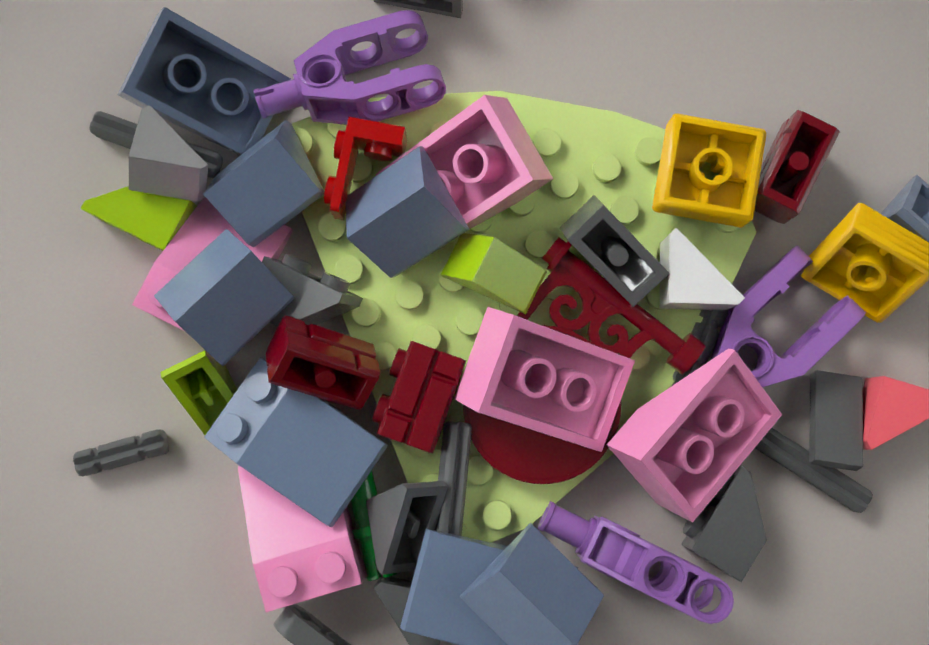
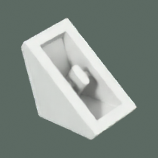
M677 228L660 243V264L670 274L660 282L659 308L728 310L745 299Z

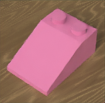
M483 95L376 174L377 176L417 147H424L469 229L513 206L553 180L552 175L509 100L504 97Z
M204 198L156 259L132 305L183 330L154 295L224 230H229L262 262L264 256L279 259L293 229L283 225L258 245L252 247L244 241L209 200Z
M487 307L454 399L478 413L602 452L635 360L521 317Z
M728 348L638 408L606 445L658 505L694 522L782 416V413L738 353Z
M238 466L252 562L266 612L363 583L367 574L357 539H354L352 530L354 527L348 506L334 526L329 527L253 474Z

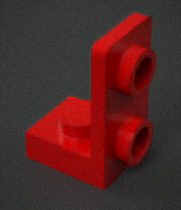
M348 116L346 130H338L334 144V158L339 159L336 177H328L324 193V203L330 205L329 210L334 219L344 220L346 199L350 194L358 150H364L365 156L380 161H391L392 156L400 157L405 153L407 145L405 127Z

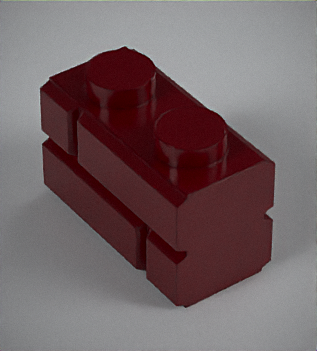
M797 110L791 115L790 119L788 118L782 124L761 166L754 211L781 224H785L791 218L793 219L799 215L840 131L836 127L804 111Z
M287 315L282 318L266 351L268 383L358 410L363 408L381 373L378 360H376L374 344L314 324L306 325L304 321Z
M410 341L407 351L399 348L389 373L390 376L397 378L391 396L381 395L372 421L380 424L377 434L433 454L466 365V360L414 341Z

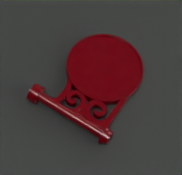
M558 237L542 258L549 265L546 269L551 273L540 285L526 315L519 312L517 316L528 320L545 297L555 288L570 287L579 294L582 300V311L579 317L573 320L563 318L559 312L561 305L565 304L569 309H575L577 302L570 295H559L552 301L549 307V317L556 326H542L627 358H631L636 350L647 341L652 340L670 353L666 361L668 365L681 375L687 372L700 357L706 345L691 333L682 339L640 305L636 304L633 307L604 277L569 251L572 246L569 241L565 242L562 238ZM616 314L623 316L640 330L639 333L628 341L629 336L623 326L619 324L611 325L607 329L606 334L608 336L617 335L618 341L613 345H605L599 336L602 323L608 317ZM589 323L587 331L589 340L573 332L580 330ZM620 401L602 452L478 413L464 404L463 415L465 422L472 426V443L492 467L508 477L522 482L553 484L581 475L602 458L609 448L606 444L618 430L622 405Z

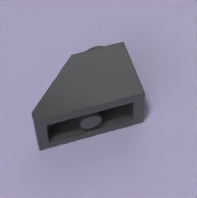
M595 195L560 227L566 239L633 307L670 274Z

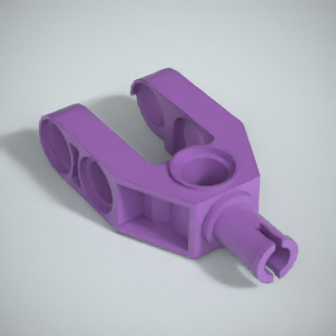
M404 10L333 30L294 60L297 73L293 74L294 79L265 88L254 89L256 102L262 118L265 119L268 116L303 106L304 110H309L313 122L347 125L348 116L378 122L436 104L444 97L446 85L441 71L434 65H418L401 71L398 67L391 69V74L354 84V81L346 82L345 79L347 74L419 53L428 42V34L421 16L415 11ZM416 29L415 33L407 38H396V35L402 30ZM360 42H372V45L365 50H351L352 47ZM433 80V82L426 87L418 89L413 88L416 84L420 82ZM388 94L386 98L379 101H368V99L375 95Z
M796 245L743 294L745 299L740 304L728 309L729 314L723 327L720 329L711 359L728 348L738 353L741 346H750L755 350L758 357L757 365L751 372L760 385L766 387L804 375L864 317L866 312L848 295L833 305L779 357L773 351L768 341L758 336L752 330L751 324L755 321V315L775 297L784 293L790 287L788 284L813 262Z
M552 501L546 507L539 522L538 530L545 531L576 547L575 553H577L576 555L584 564L701 622L708 624L719 623L731 613L734 598L730 587L723 580L706 572L701 567L641 538L639 534L605 517L594 516V518L592 517L588 521L557 506ZM660 561L661 567L658 574L653 578H648L651 566ZM714 585H716L721 593L719 606L711 612L699 611L708 606L712 601ZM704 586L700 596L694 599L699 587Z

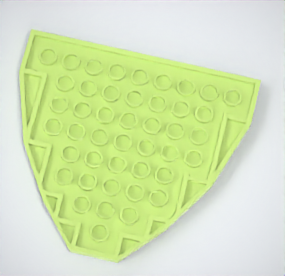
M504 91L445 94L434 105L378 121L405 127L407 135L405 152H407L483 95L507 98L552 175L553 180L518 203L476 225L465 233L495 237L541 266L547 272L542 283L551 273L546 269L549 265L542 260L543 256L558 237L562 238L565 242L568 241L560 227L593 195L608 208L659 263L660 243L677 228L731 284L757 233L752 221L740 228L654 212L652 206L665 129L618 112ZM386 97L370 98L368 101H379ZM310 116L292 123V126L325 192L327 179L329 176L336 177L339 159L334 158L336 135L338 130L345 131L346 125L313 122ZM358 150L350 194L374 178L379 171L398 157L392 156L391 161H380L365 156L364 150ZM705 162L699 169L704 173L705 178L709 180L718 175V173L711 171V164ZM324 195L302 211L325 272L348 281L350 286L347 291L363 298L360 307L342 314L351 337L374 344L376 360H378L381 372L372 390L377 404L382 394L391 396L397 378L390 376L389 373L399 348L407 351L410 341H414L466 360L467 364L487 307L515 316L519 313L517 310L442 277L441 272L460 236L396 277L390 278L347 239L346 213L344 220L334 219L329 210L330 205L324 203ZM573 245L570 247V252L599 273ZM660 283L637 303L682 339L692 332L696 322L701 323L703 317L699 316L701 310L659 308ZM570 287L555 288L545 297L528 320L539 325L556 326L549 317V307L552 301L559 295H570L576 300L577 307L575 309H569L564 304L561 305L559 311L563 318L569 320L576 319L582 311V300L579 294ZM616 314L608 317L602 323L599 336L605 345H613L618 341L617 335L608 336L606 334L607 329L611 325L619 324L627 330L628 341L639 333L640 330L623 316ZM589 323L580 330L573 332L589 340L587 334ZM652 340L643 344L630 358L635 360L621 398V417L617 432L638 408L670 388L675 382L673 380L675 369L666 363L670 353ZM453 398L445 422H465L463 404ZM443 429L433 454L391 439L408 483L438 481ZM471 440L462 536L494 542L524 530L530 522L533 524L543 515L550 501L556 504L614 453L608 448L595 465L572 479L553 484H532L510 478L492 467L481 456Z

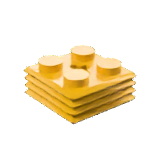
M678 113L673 114L666 124L652 206L653 211L734 227H744L753 220L767 135L766 131L755 127ZM705 162L711 164L712 172L718 173L712 180L705 178L704 173L699 170Z
M858 203L809 255L813 262L801 274L804 280L838 300L848 295L866 312L864 316L876 323H882L929 281V242L883 216L878 211L863 203Z

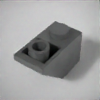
M285 254L283 260L266 256L262 260V263L295 298L269 322L277 327L285 315L302 320L306 325H317L360 307L363 298L347 291L350 283L340 277L324 272L322 278L309 272L312 266L310 263L289 254Z
M739 466L694 522L687 520L682 531L686 537L681 545L740 582L746 576L767 539L751 472Z

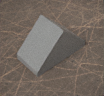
M150 105L142 108L129 153V190L197 202L206 198L203 192L207 186L208 164Z

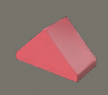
M886 376L865 379L862 390L864 450H872L929 419V389Z

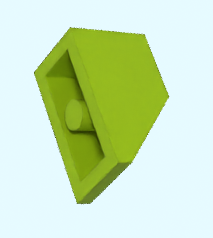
M127 186L87 199L83 202L80 209L163 251L197 205L191 200L132 191Z

